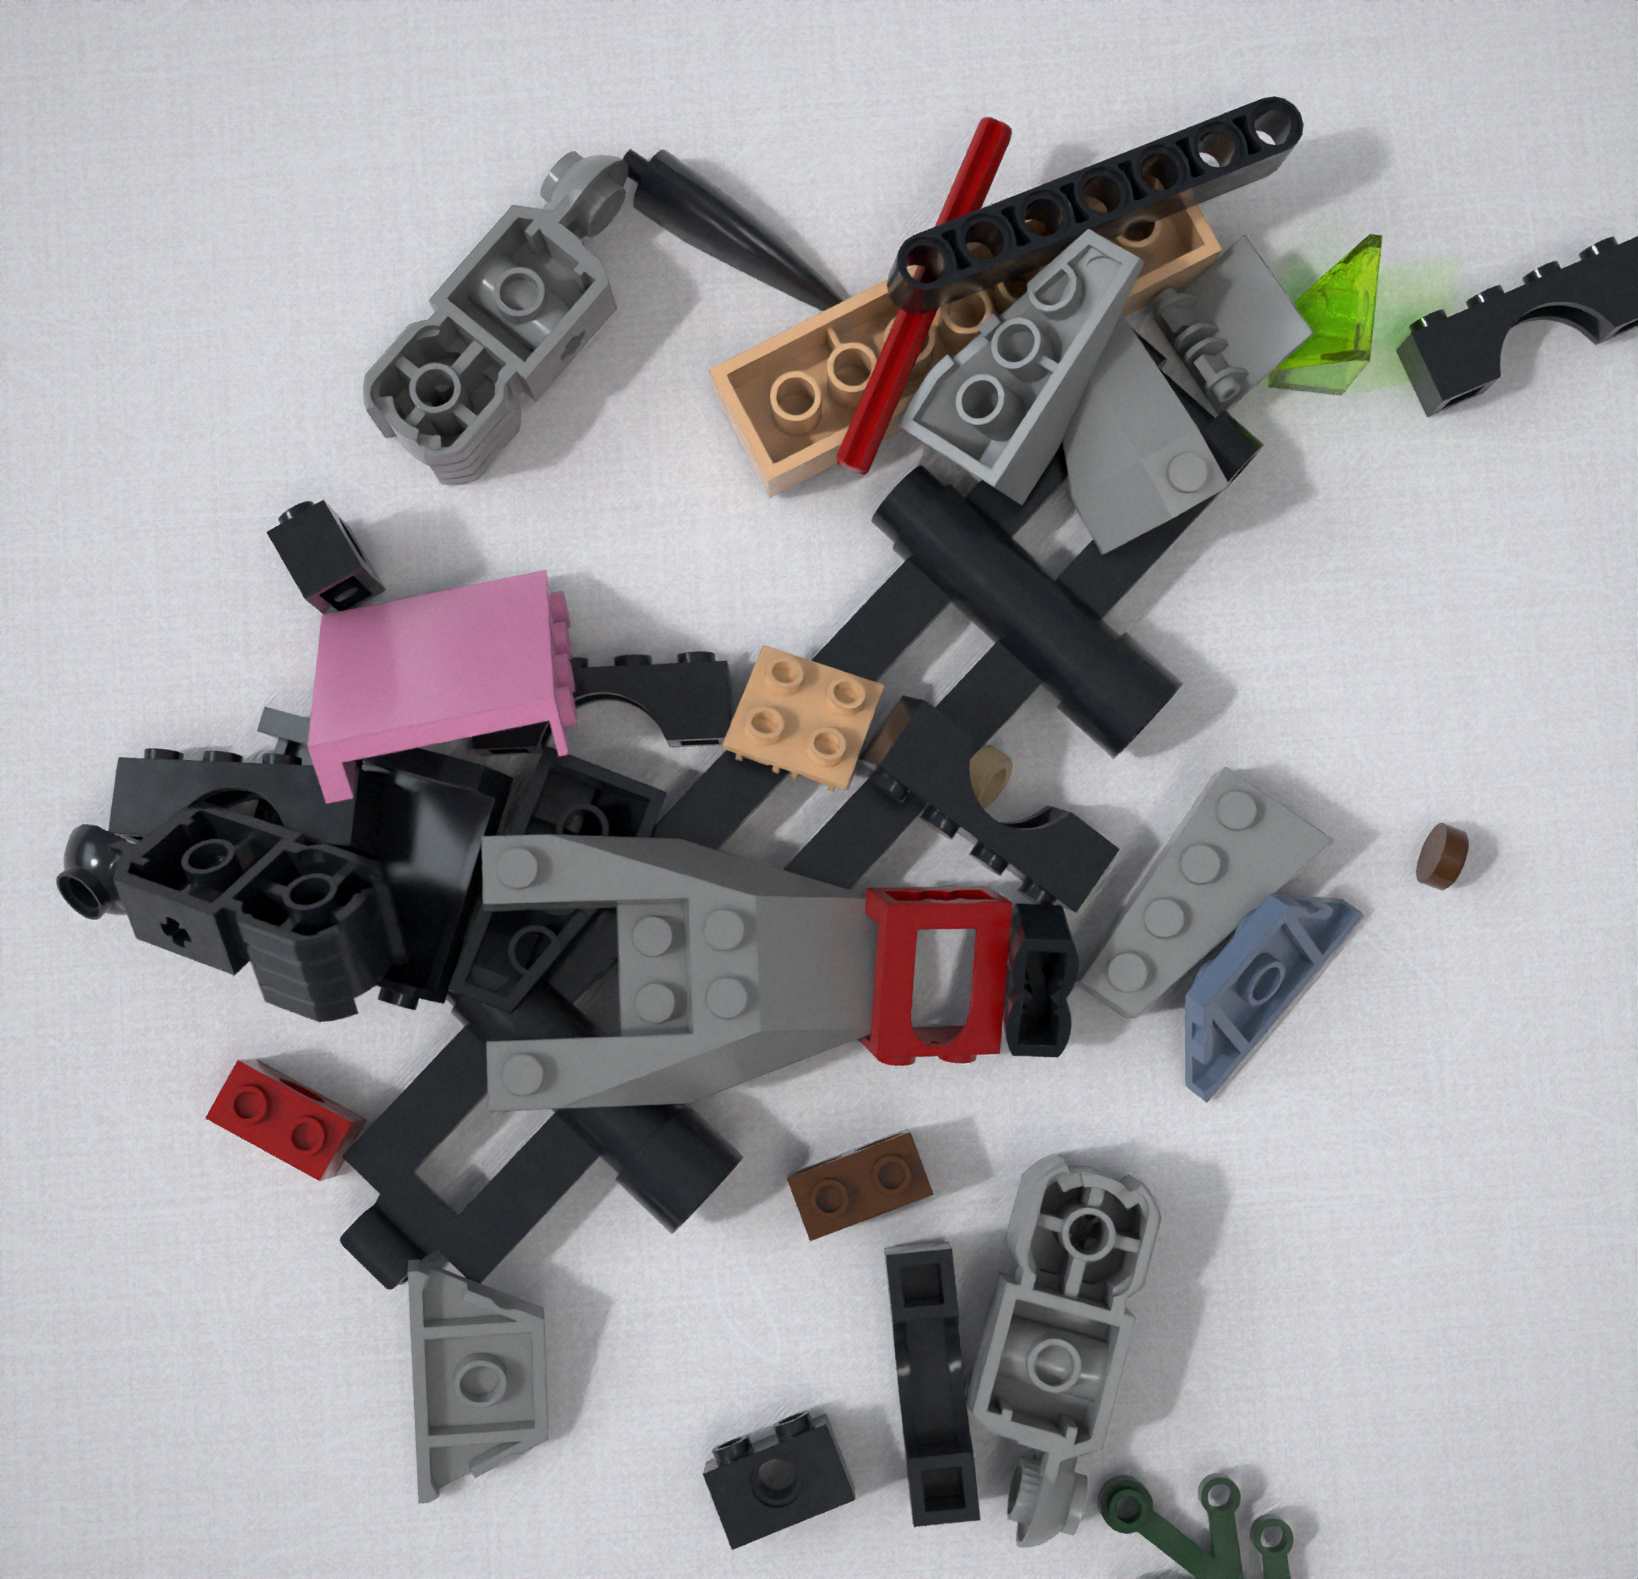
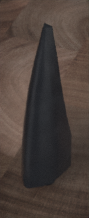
M632 149L628 150L622 158L628 164L627 177L638 184L634 195L633 208L682 241L821 311H825L844 301L813 268L748 210L667 150H660L650 161Z

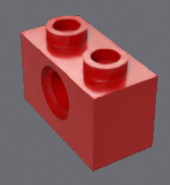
M257 1059L237 1060L205 1119L318 1181L337 1175L345 1161L342 1155L354 1144L367 1121L362 1116Z

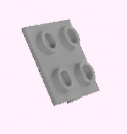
M1243 235L1182 293L1177 294L1174 288H1167L1160 292L1152 302L1156 308L1154 312L1155 322L1218 415L1222 411H1228L1315 334L1247 235Z

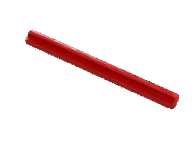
M984 117L980 120L935 226L982 208L1011 140L1012 128L1008 124L992 117ZM923 266L917 267L913 276L915 280L923 283L935 281L934 276L928 269ZM938 308L921 314L908 313L899 309L837 453V464L844 469L861 475L869 472Z

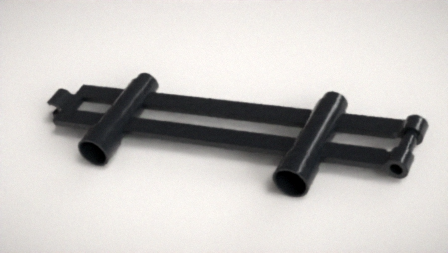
M1133 329L1198 427L1230 485L1257 456L1264 444L1226 410L1222 411L1216 418L1162 371L1167 358ZM1062 442L1023 505L983 480L965 496L952 483L945 486L923 465H920L907 474L894 487L871 519V522L894 542L893 551L905 562L811 661L877 682L952 603L995 642L989 651L935 707V709L974 737L970 759L986 745L1041 685L1060 701L1057 708L1109 756L1115 759L1184 683L1127 632L1120 635L1103 618L1225 489L1106 554L1101 555L1094 540H1092L1056 578L1016 542L1013 537L1066 482L1068 470ZM726 750L658 821L653 828L650 838L682 839L719 850L788 777L791 771L781 768L778 774L772 772L773 765L769 764L767 766L747 758L739 761L735 759L736 753ZM874 772L783 870L850 890L925 808L909 796L905 798L903 803H900L882 792L870 782V779L875 774ZM598 908L510 1014L448 990L446 1000L453 1006L451 1014L465 1027L342 1155V1158L380 1195L375 1204L367 1209L344 1232L340 1238V1243L386 1289L392 1290L396 1286L404 1285L408 1282V1260L426 1262L432 1253L437 1250L466 1278L482 1284L599 1157L619 1174L615 1180L671 1234L699 1208L744 1158L688 1103L683 1107L679 1104L568 1108L551 1109L554 1114L459 1215L415 1173L488 1095L487 1042L608 1037L574 1003L618 957L616 908ZM465 940V941L463 942V944H462V948H461V951H460V954H459V958H458L456 967H457V965H458V962H459V960H460V957H461V955H462V952H463V950H464V947H465V945H466L467 940Z

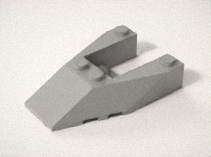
M579 835L482 836L483 912L616 908L620 1037L487 1042L488 1112L692 1103L871 1034L878 924L865 914V894L682 839Z

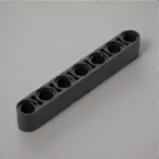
M1275 96L1262 98L917 233L905 240L898 250L887 280L889 297L897 307L905 312L913 314L926 313L1049 264L1087 229L1110 240L1268 177L1278 170L1303 135L1304 123L1301 113L1294 104L1284 98ZM1256 131L1269 135L1275 145L1261 140ZM1199 153L1211 155L1216 159L1220 167L1210 166L1203 161ZM1142 175H1150L1158 179L1163 185L1164 190L1153 189L1147 185ZM1092 197L1098 199L1105 205L1107 212H1096L1089 208L1084 198ZM1025 220L1040 221L1046 225L1051 235L1041 236L1035 234L1026 225ZM972 242L983 244L991 251L993 258H977L971 254L966 244ZM913 265L923 266L932 273L935 281L930 283L918 282L908 273L907 267Z

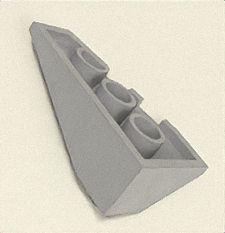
M1121 313L1062 439L1068 470V477L1066 478L1071 501L1101 555L1173 519L1230 486L1198 427Z

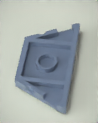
M1269 894L1257 909L1251 910L1242 918L1237 926L1235 936L1215 959L1209 960L1200 968L1195 976L1193 986L1185 994V1086L1206 1103L1212 1098L1364 916L1362 912L1345 900L1338 898Z

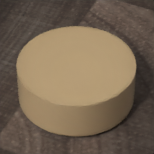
M992 745L981 748L970 759L969 765L973 791L984 809L991 805L1001 794L1011 776L1013 767L1012 759Z

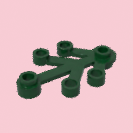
M1221 1473L1210 1474L1200 1482L1198 1487V1499L1207 1511L1213 1556L1153 1510L1151 1495L1138 1479L1127 1475H1120L1111 1478L1102 1486L1098 1496V1507L1103 1519L1113 1530L1123 1534L1138 1532L1195 1577L1194 1579H1244L1235 1520V1512L1240 1505L1241 1495L1237 1485L1228 1476ZM1218 1484L1227 1485L1230 1490V1497L1227 1503L1222 1506L1209 1504L1208 1493L1210 1489ZM1126 1496L1134 1497L1139 1502L1138 1511L1131 1518H1121L1116 1514L1118 1501ZM1274 1514L1262 1515L1253 1522L1250 1529V1538L1254 1547L1262 1555L1264 1579H1291L1287 1554L1290 1552L1294 1542L1292 1530L1279 1516ZM1272 1525L1281 1527L1283 1533L1280 1543L1274 1547L1263 1546L1261 1543L1263 1530Z

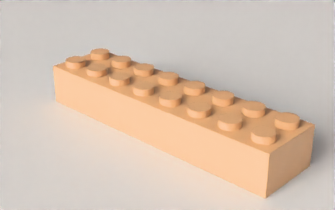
M1142 175L1147 185L1153 189L1164 190L1163 185L1158 179L1150 175ZM1092 197L1084 198L1089 208L1096 212H1107L1105 205L1098 199ZM1198 205L1109 240L1139 257L1144 262L1121 313L1126 317L1151 304L1153 299L1163 290L1174 288L1177 291L1194 282L1218 259L1222 248ZM1025 220L1026 225L1035 234L1041 236L1051 235L1046 225L1040 221ZM976 242L966 244L971 254L977 258H993L991 251L983 244ZM918 265L907 269L912 278ZM1047 265L938 308L883 440L904 430L896 424L929 371L947 354L953 358L981 333L977 327L993 313L999 317L1027 292L1028 282ZM888 279L709 369L712 389L769 498L837 464L839 448L900 309L889 297L887 290Z

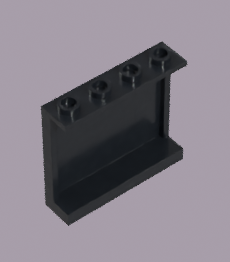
M264 707L257 731L278 739L274 753L302 758V765L314 766L307 747L310 719ZM418 747L358 759L363 762V770L384 780L376 856L365 857L380 861L386 870L410 956L407 964L390 966L386 975L375 985L381 987L377 999L411 1010H416L419 999L444 1004L483 879L482 836H496L514 778L485 765ZM259 800L254 818L284 827L279 814L266 800Z

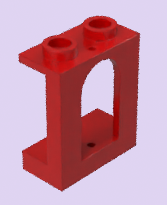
M989 886L866 888L865 914L878 924L871 1034L857 1040L879 1062L894 1066L914 1064L916 1057L938 1056L939 1059L946 1062L965 1064L976 1061L977 1055L1000 1054L1012 902ZM976 929L970 1008L967 1022L964 1026L912 1027L911 1009L917 930Z

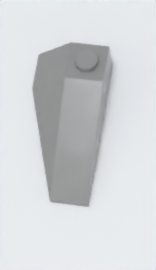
M1087 229L1028 282L1027 292L999 317L993 313L977 327L981 332L953 358L947 354L929 371L896 425L1023 505L1062 442L1144 262L1134 254Z

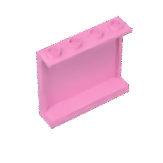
M546 570L321 616L307 747L326 804L353 798L356 760L520 726L550 721L558 755H569L567 728L578 726L577 712L572 692H575V682L570 660L573 659L568 633L571 625L563 591L552 593Z

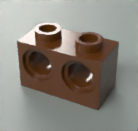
M908 1128L791 1172L787 1176V1181L810 1241L934 1195Z

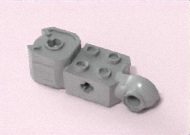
M575 151L564 155L553 166L542 184L540 195L548 202L543 209L512 205L429 299L434 310L433 315L428 320L409 324L365 374L363 398L366 411L371 416V419L385 438L397 435L413 457L430 466L441 484L454 485L477 480L519 432L521 425L520 394L524 392L537 402L616 311V303L602 260L585 248L582 239L586 236L594 237L602 232L621 209L626 194L623 187L628 176V164L625 160L610 155H596L583 158Z
M1055 1154L1038 1160L1024 1171L1021 1176L1005 1237L1008 1250L1017 1266L1014 1276L999 1272L966 1396V1401L972 1414L991 1434L1013 1439L1019 1445L1035 1449L1032 1459L1024 1456L1019 1459L1012 1479L1007 1504V1519L1017 1522L1016 1543L1018 1547L1022 1548L1046 1543L1060 1532L1074 1535L1078 1529L1086 1501L1088 1480L1086 1475L1074 1472L1077 1458L1103 1449L1136 1322V1317L1126 1308L1127 1299L1135 1295L1145 1285L1162 1219L1153 1195L1143 1182L1129 1174L1118 1182L1104 1172L1091 1167L1068 1166L1066 1161ZM1085 1215V1218L1094 1224L1091 1234L1086 1232L1080 1233L1077 1242H1070L1069 1238L1072 1237V1234L1069 1232L1071 1224L1078 1217Z

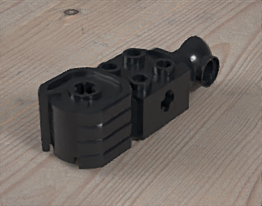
M206 801L180 809L164 824L158 825L136 845L96 825L82 824L74 828L64 852L63 864L65 870L56 879L58 890L64 900L72 909L85 918L98 920L105 913L127 915L136 939L234 976L250 962L265 1002L317 1022L335 1021L358 1014L354 998L366 993L378 984L386 975L390 966L405 965L409 962L410 958L387 873L380 861L329 844L306 846L302 833Z

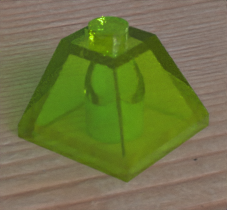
M1369 234L1294 301V304L1315 334L1269 374L1268 387L1342 396L1368 365L1371 358L1383 235Z

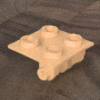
M763 645L723 741L722 749L736 753L735 759L739 761L747 758L767 766L769 764L773 765L772 772L778 774L781 768L791 771V778L795 780L798 779L799 775L806 776V779L827 785L828 791L834 792L836 787L849 790L856 770L857 759L885 685Z

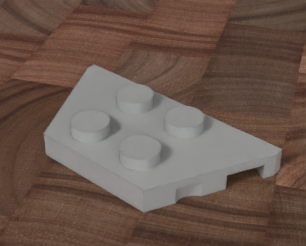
M408 1260L418 1502L421 1504L429 1503L439 1498V1489L471 1472L474 1478L497 1467L506 1456L522 1454L548 1440L544 1308L421 1260Z

